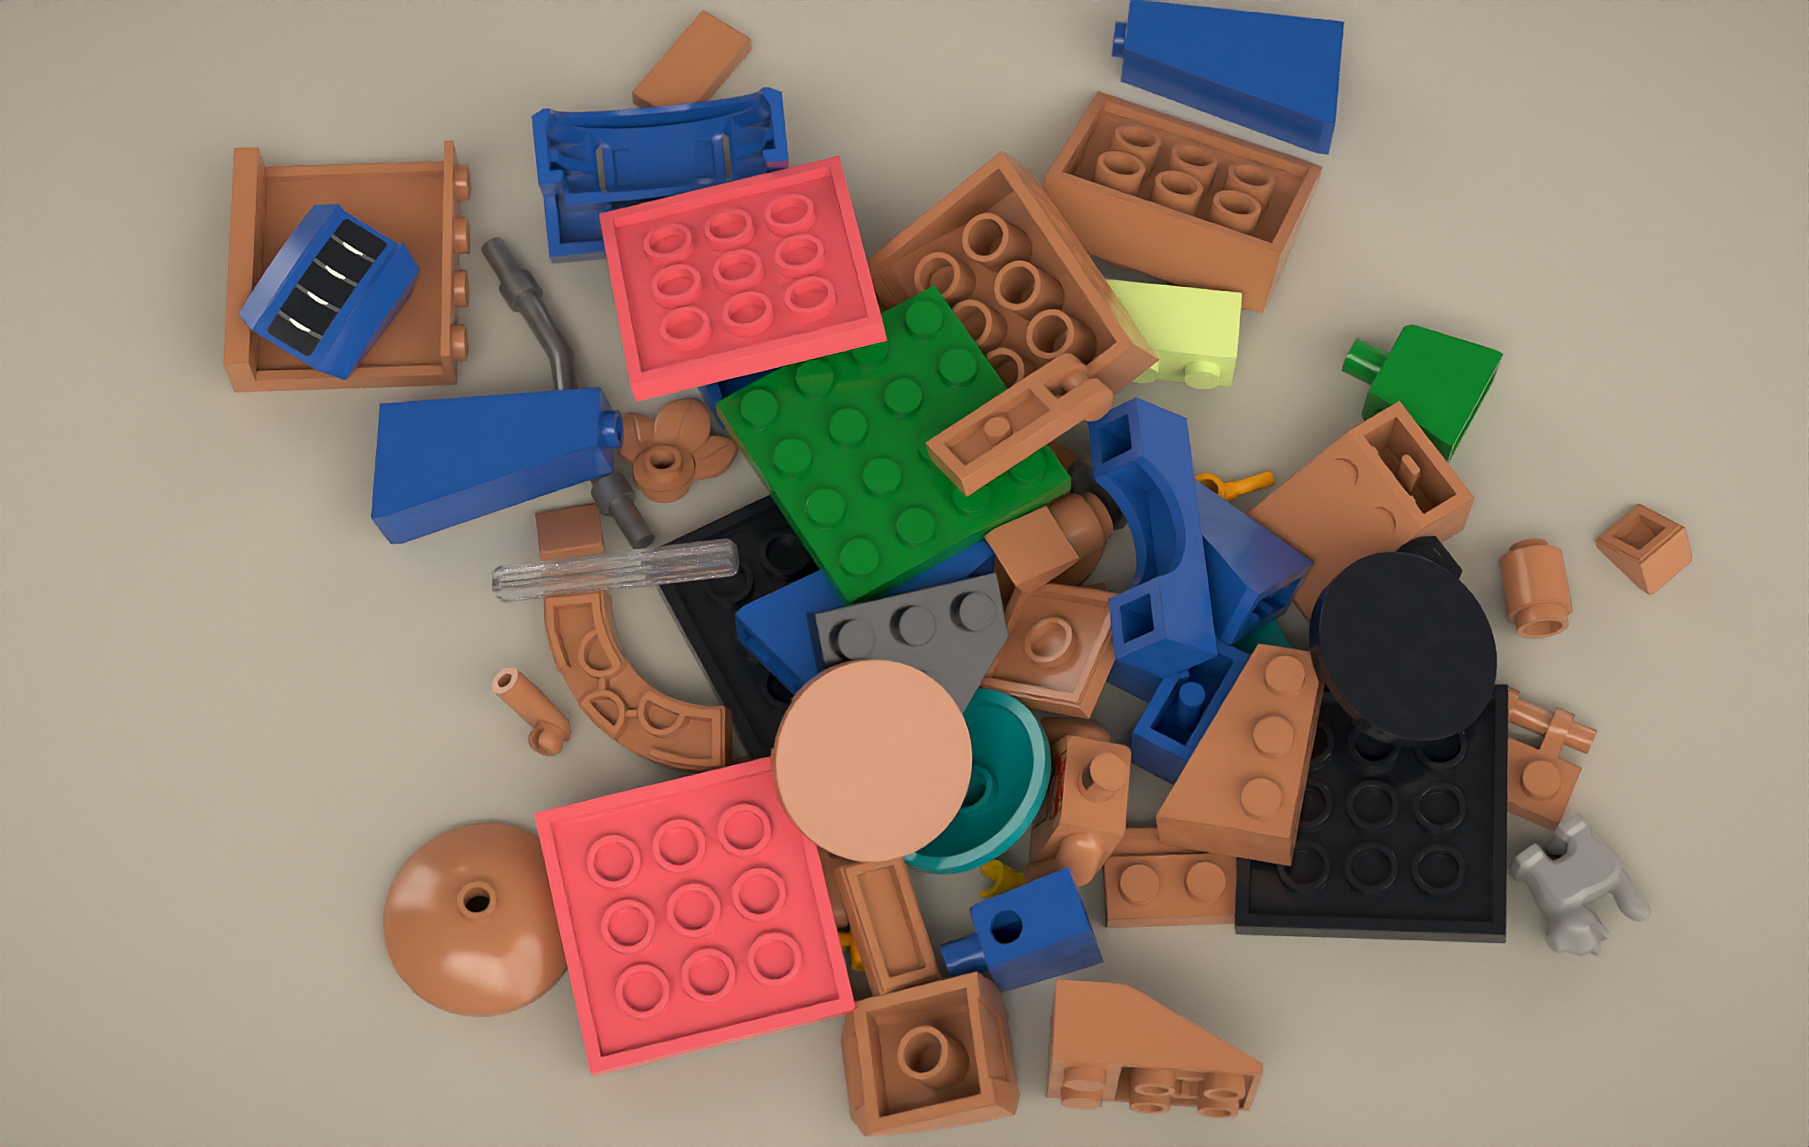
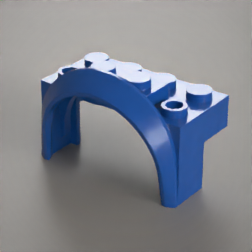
M763 87L758 92L748 95L687 104L589 112H559L551 108H545L531 116L538 185L544 200L548 250L552 264L607 259L599 218L601 213L789 167L782 92L770 87ZM722 133L729 138L732 174L728 179L726 177ZM600 145L602 147L606 191L599 187L596 150Z

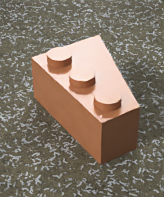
M1258 643L1156 815L1160 844L1291 866L1325 681H1318L1310 651Z

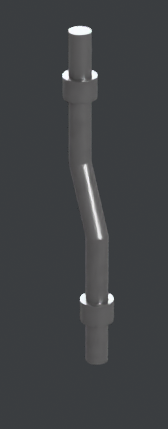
M500 237L488 240L482 246L481 252L501 282L499 292L513 312L521 313L549 357L554 391L578 389L574 351L541 301L542 289L529 270H521ZM613 471L612 473L591 479L590 482L593 485L591 489L592 497L605 516L612 515L633 550L639 551L648 547L654 541L655 536L633 503L636 494L622 473H614Z

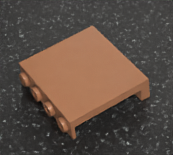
M444 141V161L265 167L259 147L234 148L223 361L234 392L457 385V362L468 361L466 324H458V307L469 306L467 270H459V254L470 252L468 217H460V201H470L471 178L469 165L458 163L454 141ZM318 204H340L342 209L392 241L403 243L420 269L411 297L347 380L312 368L252 331L238 315L288 238L310 209Z

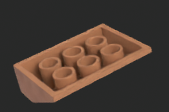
M1098 91L1047 172L1043 189L1088 254L1107 260L1111 265L1119 269L1136 270L1160 278L1170 286L1242 293L1241 310L1250 309L1263 314L1278 283L1323 167Z
M1003 151L994 156L867 260L875 294L886 311L935 285L1008 389L1056 357L1065 353H1071L1087 367V377L1089 379L1097 378L1101 380L1115 395L1160 360L1032 171ZM1058 394L1055 397L1058 399L1062 397V395Z

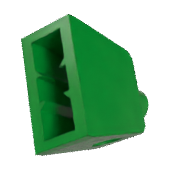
M1411 324L1404 326L1390 352L1357 338L1346 356L1341 371L1371 385L1361 414L1364 421L1400 401L1449 464L1494 382L1504 353Z

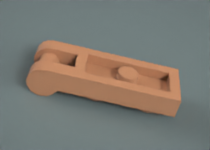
M1065 353L927 441L926 447L932 462L967 497L1084 419L1091 422L1102 418L1111 409L1114 402V394L1101 380L1097 378L1089 379L1087 377V367L1075 355ZM1058 394L1062 395V397L1058 399L1055 397Z

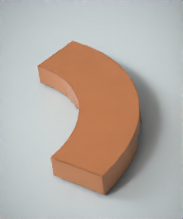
M604 590L543 595L544 620L555 665L578 701V706L598 728L611 739L635 754L661 766L682 772L699 774L732 766V711L725 706H702L676 700L662 694L646 682L635 670L620 644L612 614L611 595Z

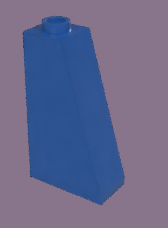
M1130 0L1128 21H1115L1111 57L1123 58L1121 82L1316 154H1329L1336 123L1344 21L1147 0Z
M600 387L380 404L371 519L390 544H402L612 473L614 470V448H621L624 441L621 413L619 410L612 409Z
M984 538L882 596L977 574L994 573L995 553ZM819 570L746 604L735 613L737 640L795 695L802 686L818 674L806 614L842 606L843 604Z

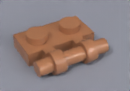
M1508 687V722L1542 735L1544 738L1538 750L1508 737L1507 812L1555 831L1560 824L1582 769L1577 765L1558 758L1562 745L1588 754L1597 730L1573 721L1575 714L1559 707L1556 708L1555 712H1551L1518 698L1520 691Z

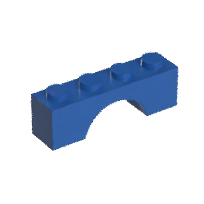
M1135 397L1109 410L1102 418L1096 421H1087L1094 480L1111 495L1121 509L1129 525L1136 551V570L1132 584L1127 591L1108 599L1116 661L1164 677H1170L1218 656L1187 418Z

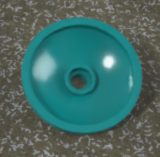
M977 689L962 715L969 731L972 747V771L965 798L957 814L941 834L923 848L903 856L905 864L921 872L940 875L956 874L977 868L990 862L1010 848L1036 817L1045 798L1050 781V745L1043 726L1035 715L1024 704L1008 694L990 689Z

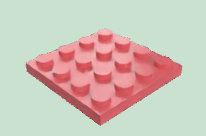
M839 156L599 214L629 381L635 402L887 341Z
M771 756L534 813L590 1073L593 1077L844 1016L856 1010L817 845L800 833L785 814L774 789L771 774Z

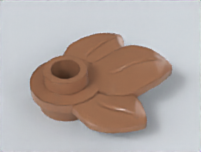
M683 398L672 401L659 411L656 419L637 413H627L622 418L624 427L623 446L617 448L620 457L633 466L632 472L635 485L648 499L657 503H671L681 499L687 494L694 480L721 475L731 466L738 451V446L734 440L722 436H710L711 421L709 410L701 400L696 398Z

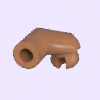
M516 667L502 669L493 679V692L533 728L528 736V742L534 751L544 756L557 755L563 748V742L570 740L571 727L569 719Z

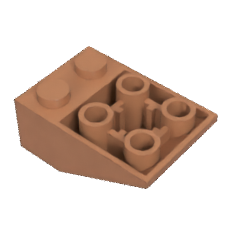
M1398 401L1347 431L1246 513V515L1314 562L1292 601L1306 621L1310 623L1312 611L1320 593L1342 570L1368 555L1395 552L1406 543L1418 538L1436 536L1443 543L1463 531L1475 497L1401 402Z
M1056 979L1050 1019L1046 1097L1061 1098L1063 1106L1074 1109L1099 1108L1102 1106V1101L1129 1103V1108L1132 1111L1145 1114L1166 1113L1170 1111V1106L1198 1107V1114L1205 1117L1232 1118L1238 1116L1239 1110H1250L1263 1075V1063L1127 984Z

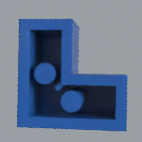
M1216 638L1217 657L1170 677H1164L1115 660L1106 679L1107 683L1148 703L1147 708L1132 732L1130 742L1131 763L1172 785L1176 783L1251 656L1231 645L1229 646Z

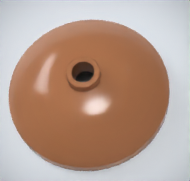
M480 823L458 827L436 836L421 846L408 858L395 876L386 898L383 914V931L387 951L401 979L417 996L427 1003L449 1013L462 1016L490 1017L502 1015L523 1008L542 997L568 970L540 838L526 830L504 824ZM485 896L490 899V903L484 911L473 913L466 909L468 902L472 898Z

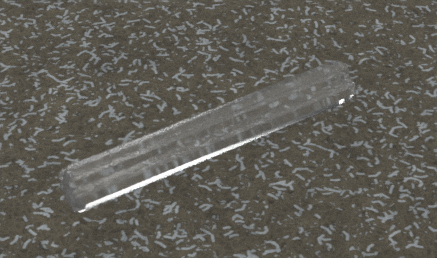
M726 538L501 565L492 571V591L494 597L498 598L501 602L508 603L542 599L543 595L601 590L610 591L730 577L738 573L739 554L736 544Z

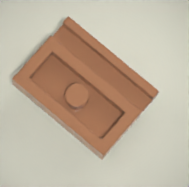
M1157 827L1125 828L1123 838L1102 866L1106 928L1234 924L1237 875L1236 857L1160 844Z

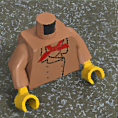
M1044 717L1040 720L1050 745L1051 774L1043 803L1032 821L1028 864H1026L1023 872H1018L996 859L984 864L980 869V873L996 883L992 888L980 891V896L990 899L1067 867L1070 868L1077 887L1086 885L1094 879L1119 844L1126 827L1131 750L1125 745L1113 743L1111 734L1097 721L1080 717Z

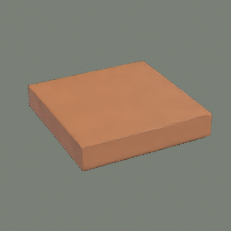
M1048 582L1028 596L1015 585L1004 610L1009 637L978 689L1003 692L1014 697L1027 708L1090 719L1115 661L1108 599L1120 593Z

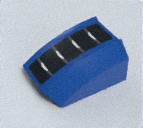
M340 204L314 205L269 265L238 315L252 331L312 368L347 380L411 297L420 269L403 243L392 241L345 212Z

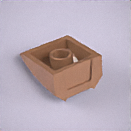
M973 972L855 1001L856 1010L846 1014L841 1044L850 1117L864 1137L951 1128L1014 1116L1016 1114L1021 1094L1016 1080L1008 1025L1009 1014L997 985L980 973Z

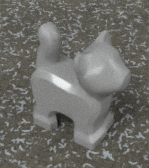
M1576 813L1556 828L1554 832L1558 836L1544 847L1552 856H1561V858L1554 861L1551 860L1537 843H1534L1514 858L1510 865L1509 874L1515 881L1524 882L1529 887L1537 905L1548 915L1549 927L1545 940L1554 952H1568L1578 956L1591 953L1598 956L1600 954V942L1608 939L1609 932L1597 914L1587 908L1586 904L1603 897L1607 893H1611L1620 911L1626 917L1637 922L1645 921L1649 917L1650 907L1638 897L1634 884L1626 871L1621 867L1620 860L1614 850L1597 839L1586 820L1579 813Z

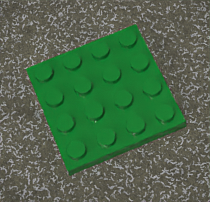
M935 285L881 313L887 341L785 365L716 402L717 416L843 605L877 598L984 539V535L994 528L1038 509L1071 489V477L1047 444L967 497L932 462L926 447L927 441L1008 389Z

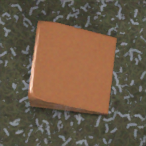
M597 503L535 513L544 574L607 563Z
M1641 504L1635 506L1595 540L1596 547L1638 588L1649 595L1657 592L1692 560V552L1685 527Z
M1047 506L998 526L984 535L1013 583L1028 596L1081 560L1079 554Z

